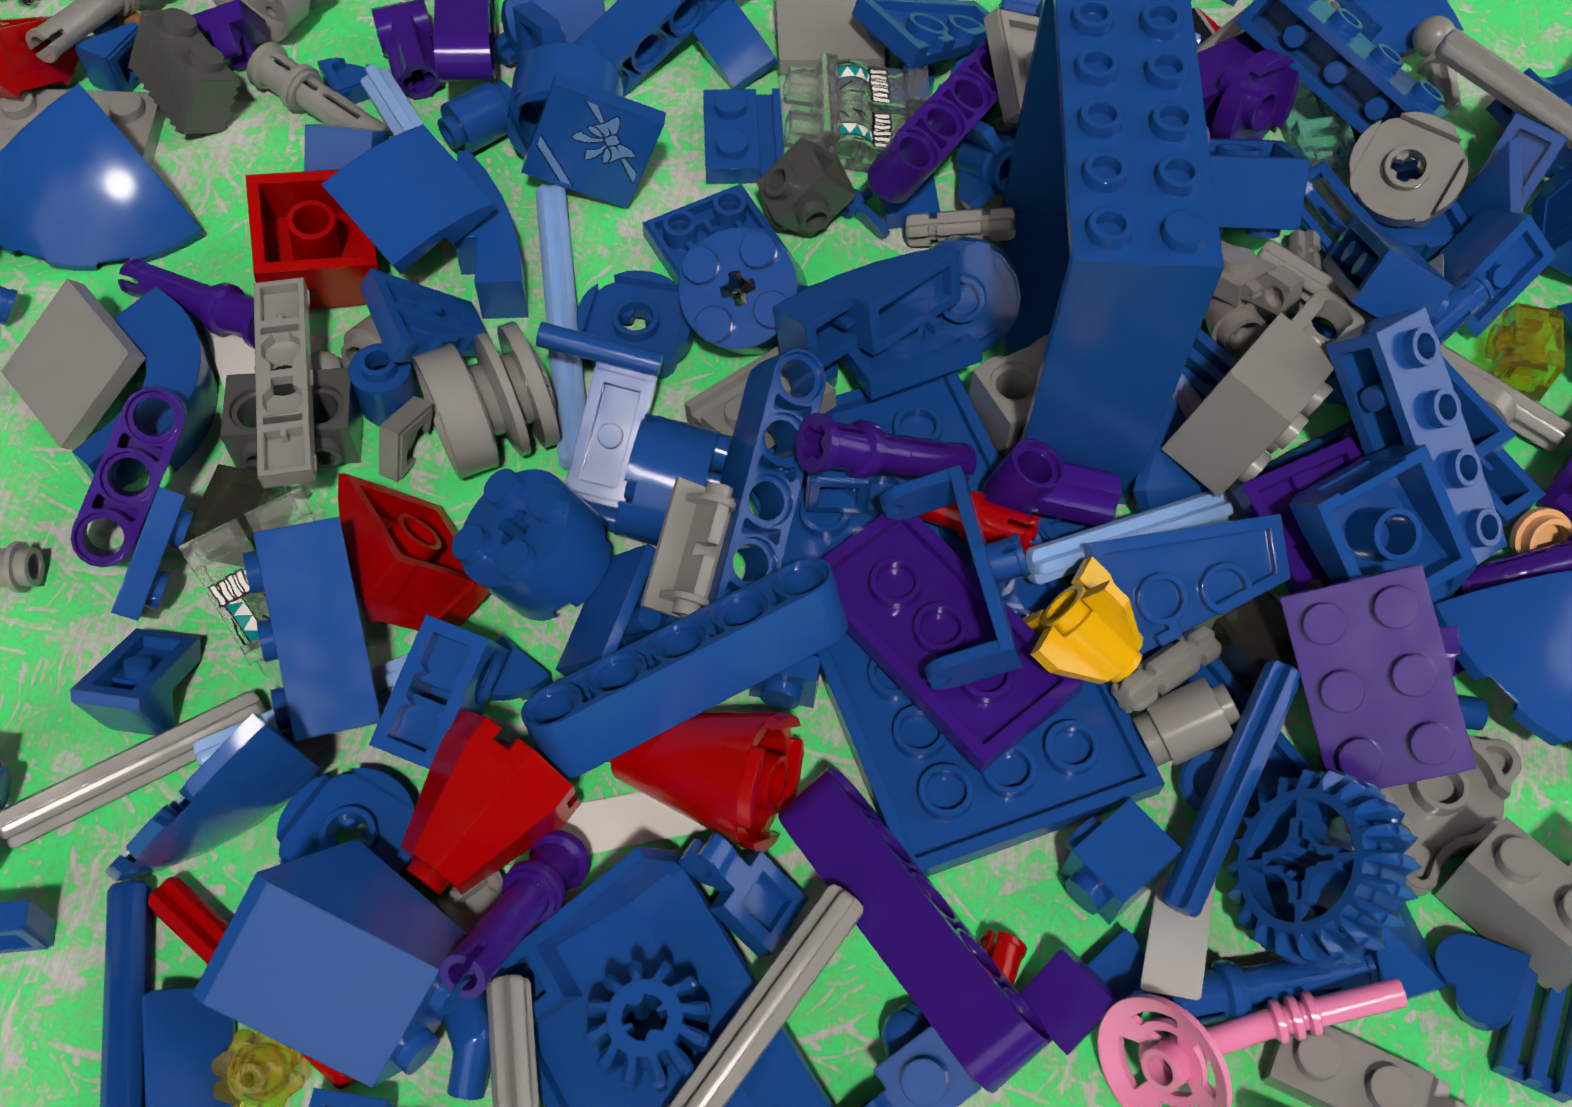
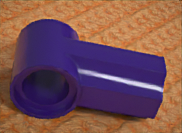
M410 0L371 8L383 56H388L392 75L403 92L414 100L432 97L435 89L442 85L443 82H439L433 49V32L424 0Z
M1025 439L1015 445L988 477L983 486V493L988 495L987 501L1030 515L1035 512L1098 526L1111 522L1116 517V509L1122 496L1120 476L1112 475L1109 471L1061 461L1057 453L1047 444L1038 440Z

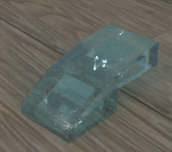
M1300 82L1291 113L1282 129H1280L1285 142L1310 159L1309 169L1323 160L1333 171L1348 169L1351 153L1356 144L1351 125L1341 116H1336V112L1303 82Z

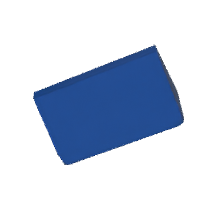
M195 988L156 990L142 994L146 1107H241L235 1020L203 1005L192 995Z

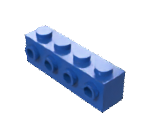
M1254 0L1236 21L1243 30L1265 49H1271L1292 58L1295 63L1289 64V67L1299 72V79L1361 135L1378 121L1382 120L1381 123L1389 119L1400 118L1401 113L1424 112L1443 119L1449 112L1442 105L1445 101L1444 96L1435 86L1424 79H1420L1418 82L1412 79L1401 69L1404 65L1401 57L1389 46L1383 43L1375 46L1360 33L1363 29L1361 22L1351 12L1342 7L1334 10L1324 0Z
M1426 307L1373 319L1326 344L1365 456L1393 446L1426 444L1477 563L1480 564L1507 546L1508 543L1503 532L1501 518L1496 512L1482 471L1481 460L1472 443L1461 411L1460 399L1454 391L1440 350V342L1433 330Z

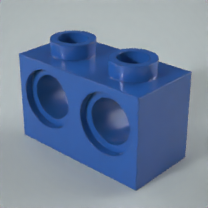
M426 614L369 745L430 770L434 756L446 731L451 728L461 710L478 715L483 714L509 650L486 637Z

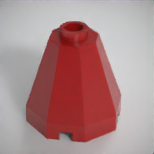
M461 710L451 728L446 731L439 745L401 844L403 851L413 859L405 868V871L438 896L447 886L463 895L534 847L544 835L562 828L581 804L579 798L573 796L576 793L574 786L533 748L518 738L513 744L503 739L496 742L493 739L502 727L485 716Z

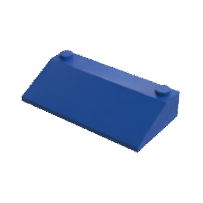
M637 846L525 937L491 978L505 975H521L524 978H528L531 983L538 1094L545 1107H668L688 1079L679 1075L674 1066L670 1065L663 1069L668 1081L666 1091L656 1093L650 1081L649 1072L644 1071L636 1090L628 1092L621 1085L623 1067L606 1077L600 1074L595 1063L604 1049H588L584 1043L583 1033L591 1027L601 1024L588 1016L585 1011L587 1002L594 999L611 1001L612 999L602 984V979L605 975L612 974L618 978L623 986L632 981L628 969L629 963L633 960L641 961L647 979H652L656 967L663 960L672 963L674 970L672 985L681 978L692 975L697 980L699 989L690 1002H707L711 1010V1019L695 1027L709 1036V1049L758 983L720 920L709 910L711 905L695 879L679 864L678 860L681 856L677 851ZM652 1011L646 1022L634 1021L632 1023L639 1040L644 1041L650 1029L661 1031L664 1029L658 1013ZM783 1025L725 1107L834 1106ZM687 1049L683 1051L691 1060L694 1069L707 1053V1051L696 1052Z

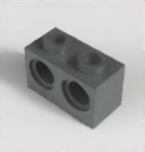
M348 368L313 370L312 394L317 468H332L339 464L361 463L363 413L353 389ZM255 373L226 375L220 437L237 470L257 472Z

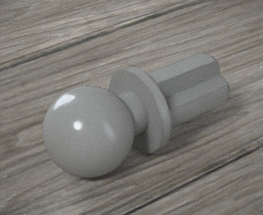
M1431 16L1421 21L1413 33V47L1420 56L1424 57L1417 64V72L1419 75L1426 76V81L1441 92L1445 98L1442 105L1447 110L1458 107L1461 103L1457 73L1438 60L1434 53L1442 39L1456 28L1452 21L1446 17Z

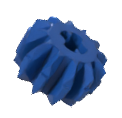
M633 960L629 963L628 969L631 982L623 986L618 978L612 974H607L602 979L606 992L612 998L611 1001L594 999L587 1002L585 1011L588 1016L601 1024L593 1026L584 1032L583 1039L588 1049H604L595 1063L602 1076L611 1075L623 1067L621 1085L625 1091L634 1092L640 1084L644 1071L649 1072V1078L655 1092L660 1093L667 1090L668 1081L663 1070L664 1068L673 1065L679 1075L684 1078H689L694 1071L691 1060L683 1052L684 1049L696 1052H703L709 1049V1036L695 1027L711 1019V1010L707 1002H690L699 989L697 980L692 975L683 977L672 985L674 975L672 963L663 960L656 967L652 979H647L641 961ZM651 1011L657 1012L664 1029L662 1031L650 1029L645 1041L639 1040L632 1023L634 1021L646 1022Z

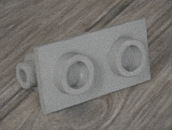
M676 477L640 606L681 619L710 604V600H708L731 512H734L736 508L735 498L731 497L733 488L717 482H707L706 487L681 477Z

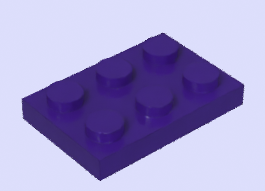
M1416 563L1278 596L1297 668L1300 672V680L1325 773L1329 770L1333 772L1341 771L1356 777L1358 782L1363 780L1379 789L1477 769L1422 564Z

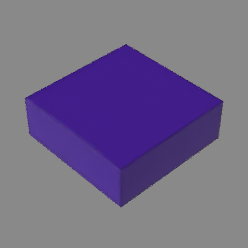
M1068 946L1061 948L1020 993L1046 1027L1051 1039L1067 1056L1102 1021L1106 1012L1121 1000Z

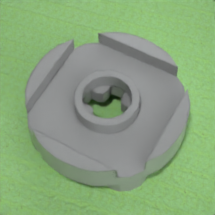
M1413 111L1401 113L1400 118L1389 119L1383 123L1380 120L1364 131L1351 153L1348 165V189L1377 222L1389 226H1407L1415 229L1428 225L1434 218L1445 213L1454 204L1465 184L1469 166L1468 158L1466 157L1465 159V151L1460 145L1461 138L1454 127L1432 114ZM1408 157L1418 161L1416 171L1422 174V176L1417 180L1410 178L1407 182L1397 179V172L1391 169V165L1394 162L1404 164Z

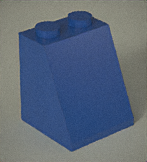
M354 839L256 872L192 995L203 1005L373 1088L401 1071L407 1075L416 1072L436 1050L440 1039L435 1035V1032L444 1016L450 1014L464 1000V998L459 997L461 989L470 980L469 974H466L456 988L450 992L441 981L439 973L440 964L449 953L457 948L468 934L361 841Z

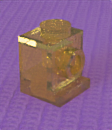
M1515 303L1513 306L1508 307L1502 314V324H1495L1487 337L1485 356L1487 359H1492V365L1488 372L1533 400L1540 401L1565 368L1563 311Z

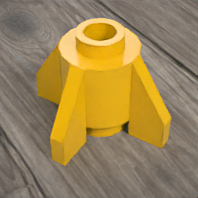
M1091 556L1083 560L1071 581L1072 586L1060 593L1045 611L1043 609L1023 617L1022 620L1040 636L1030 655L1049 673L1093 684H1103L1108 681L1117 683L1131 675L1140 664L1142 659L1140 650L1143 646L1144 637L1138 630L1129 598L1114 584L1111 574Z

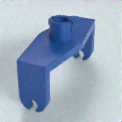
M961 465L907 481L886 490L879 500L882 510L885 511L886 518L891 520L909 519L946 506L958 504L970 551L997 640L945 655L930 662L924 669L931 688H955L1022 668L1023 665L999 586L1000 582L1023 575L1024 577L1031 575L1018 533L1011 534L1010 537L995 542L986 543L970 487Z

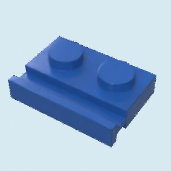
M772 88V94L756 95V89L703 90L706 184L756 183L784 155L780 88Z

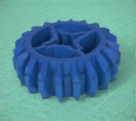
M1304 769L1299 779L1295 777H1279L1277 794L1271 791L1257 792L1260 810L1257 814L1253 812L1244 813L1242 818L1247 825L1244 836L1234 838L1231 842L1239 850L1238 860L1224 867L1234 878L1239 880L1227 895L1235 901L1236 905L1243 907L1237 921L1245 925L1247 930L1255 932L1254 941L1260 943L1264 949L1282 955V959L1301 966L1308 963L1320 969H1337L1339 962L1349 965L1353 963L1363 964L1364 948L1373 951L1387 949L1383 933L1384 927L1388 926L1394 929L1406 927L1397 912L1401 900L1419 899L1410 887L1405 886L1406 876L1422 869L1415 858L1404 854L1418 839L1411 833L1410 829L1400 825L1405 813L1396 804L1385 800L1386 795L1381 793L1378 787L1363 780L1358 782L1356 777L1341 771L1333 772L1329 770L1327 773L1319 770L1310 771ZM1345 823L1347 824L1350 834L1344 832ZM1351 837H1352V842H1353L1354 851L1352 850Z

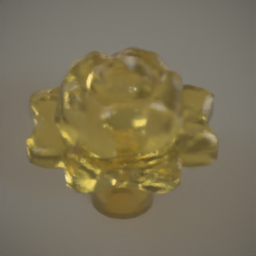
M248 1028L240 1029L234 1034L228 1050L215 1057L211 1063L213 1073L218 1077H222L215 1083L213 1088L214 1098L218 1101L229 1103L233 1107H285L287 1099L305 1084V1075L300 1069L295 1068L302 1061L303 1054L260 1032L256 1036Z

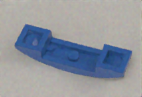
M724 0L690 33L692 38L703 49L708 63L731 89L745 88L778 64L773 52L734 0Z

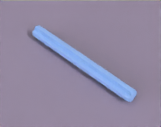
M541 184L535 193L546 323L578 331L576 319L577 299L566 191L564 187L556 184ZM549 349L551 384L556 402L555 413L560 433L557 455L559 465L569 471L586 404L583 362L581 357Z

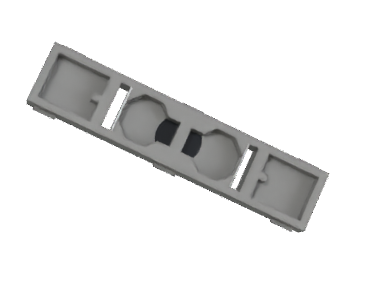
M301 277L253 283L258 479L263 488L285 486L289 496L299 502L306 501L313 495L314 487L312 482H316L317 473L312 394L313 369H311L309 324L310 295L304 278Z

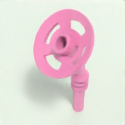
M1396 977L1315 997L1307 990L1300 992L1299 1001L1290 994L1283 997L1282 1005L1275 998L1269 999L1265 1009L1205 1028L1192 1014L1171 1000L1152 994H1135L1125 997L1114 1004L1104 1015L1098 1032V1054L1105 1079L1122 1107H1161L1163 1103L1172 1107H1195L1197 1105L1198 1107H1231L1232 1085L1223 1055L1275 1038L1281 1045L1288 1044L1292 1034L1297 1041L1305 1040L1306 1031H1310L1314 1037L1322 1036L1323 1027L1407 1008L1408 1002L1403 985L1399 978ZM1141 1012H1158L1175 1020L1157 1017L1145 1022L1137 1014ZM1156 1031H1167L1171 1034L1163 1039ZM1124 1038L1139 1043V1060L1143 1074L1147 1079L1140 1086L1129 1068L1125 1054ZM1210 1060L1214 1071L1216 1090L1207 1082L1208 1068L1206 1061ZM1186 1082L1191 1090L1190 1093L1177 1091Z

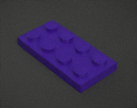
M884 512L821 558L829 563L833 571L849 621L847 632L980 773L1080 693L1084 683L1083 680L1049 673L1030 655L1040 636L1006 603L1005 607L1023 667L955 688H931L924 669L930 662L945 655L997 640L978 575L919 516L903 520H891L886 518Z

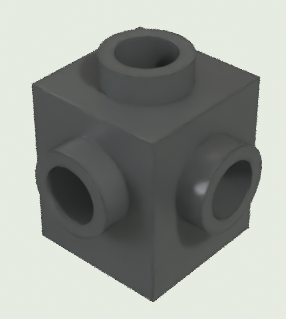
M801 137L756 181L766 202L764 211L769 220L783 231L790 229L810 239L825 228L857 196L838 156L804 137Z

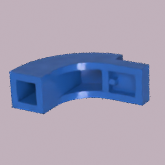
M156 286L113 319L146 358L139 367L146 372L142 388L154 385L168 387L176 392L185 403L187 411L185 427L168 465V468L175 473L197 451L212 425L218 402V383L213 364L190 317L178 303ZM155 397L146 398L137 406V420L147 431L161 433L173 426L174 412L166 401ZM119 415L72 451L91 482ZM123 458L113 464L111 473L114 482L123 489L141 478L147 468L137 459Z

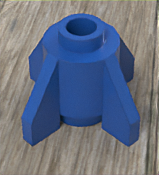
M979 121L963 139L958 150L957 162L959 168V200L965 208H982L995 195H1004L1017 129L1000 132L993 129L991 125Z

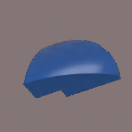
M79 83L47 106L0 151V249L11 255H15L16 251H19L26 255L42 258L53 268L73 271H97L98 263L138 258L147 263L189 245L204 235L202 229L160 177Z
M1572 570L1517 580L1435 603L1433 606L1439 627L1458 626L1460 654L1456 656V659L1474 680L1484 677L1492 678L1515 701L1513 705L1514 712L1511 715L1512 718L1549 745L1556 746L1567 741L1572 742Z
M252 713L185 782V785L179 791L182 796L177 801L174 800L170 805L166 804L126 845L127 852L116 858L106 869L105 873L115 882L161 871L207 853L250 830L287 804L299 790L312 779H315L324 769L284 733H280L260 714Z

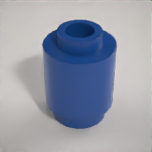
M502 80L494 84L486 81L441 105L442 118L437 121L438 128L444 140L452 149L460 148L462 151L469 150L471 153H474L507 135L506 121L511 95L509 85Z
M383 343L366 346L351 359L348 373L358 403L365 418L376 426L380 427L385 420L412 397L421 398L411 362L396 363L390 361Z

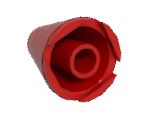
M779 711L702 712L608 762L611 763V770L616 779L744 849L765 853L776 843L780 836L779 833L769 831L776 814H779L796 798L801 778L804 745L803 740L791 738L790 728L801 726L799 718L791 714Z

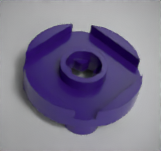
M1266 49L1253 55L1244 65L1239 63L1230 65L1223 74L1219 84V92L1223 96L1219 102L1215 118L1208 127L1210 138L1262 140L1272 125L1282 129L1291 113L1299 88V72L1289 67V64L1295 63L1294 60L1274 50Z

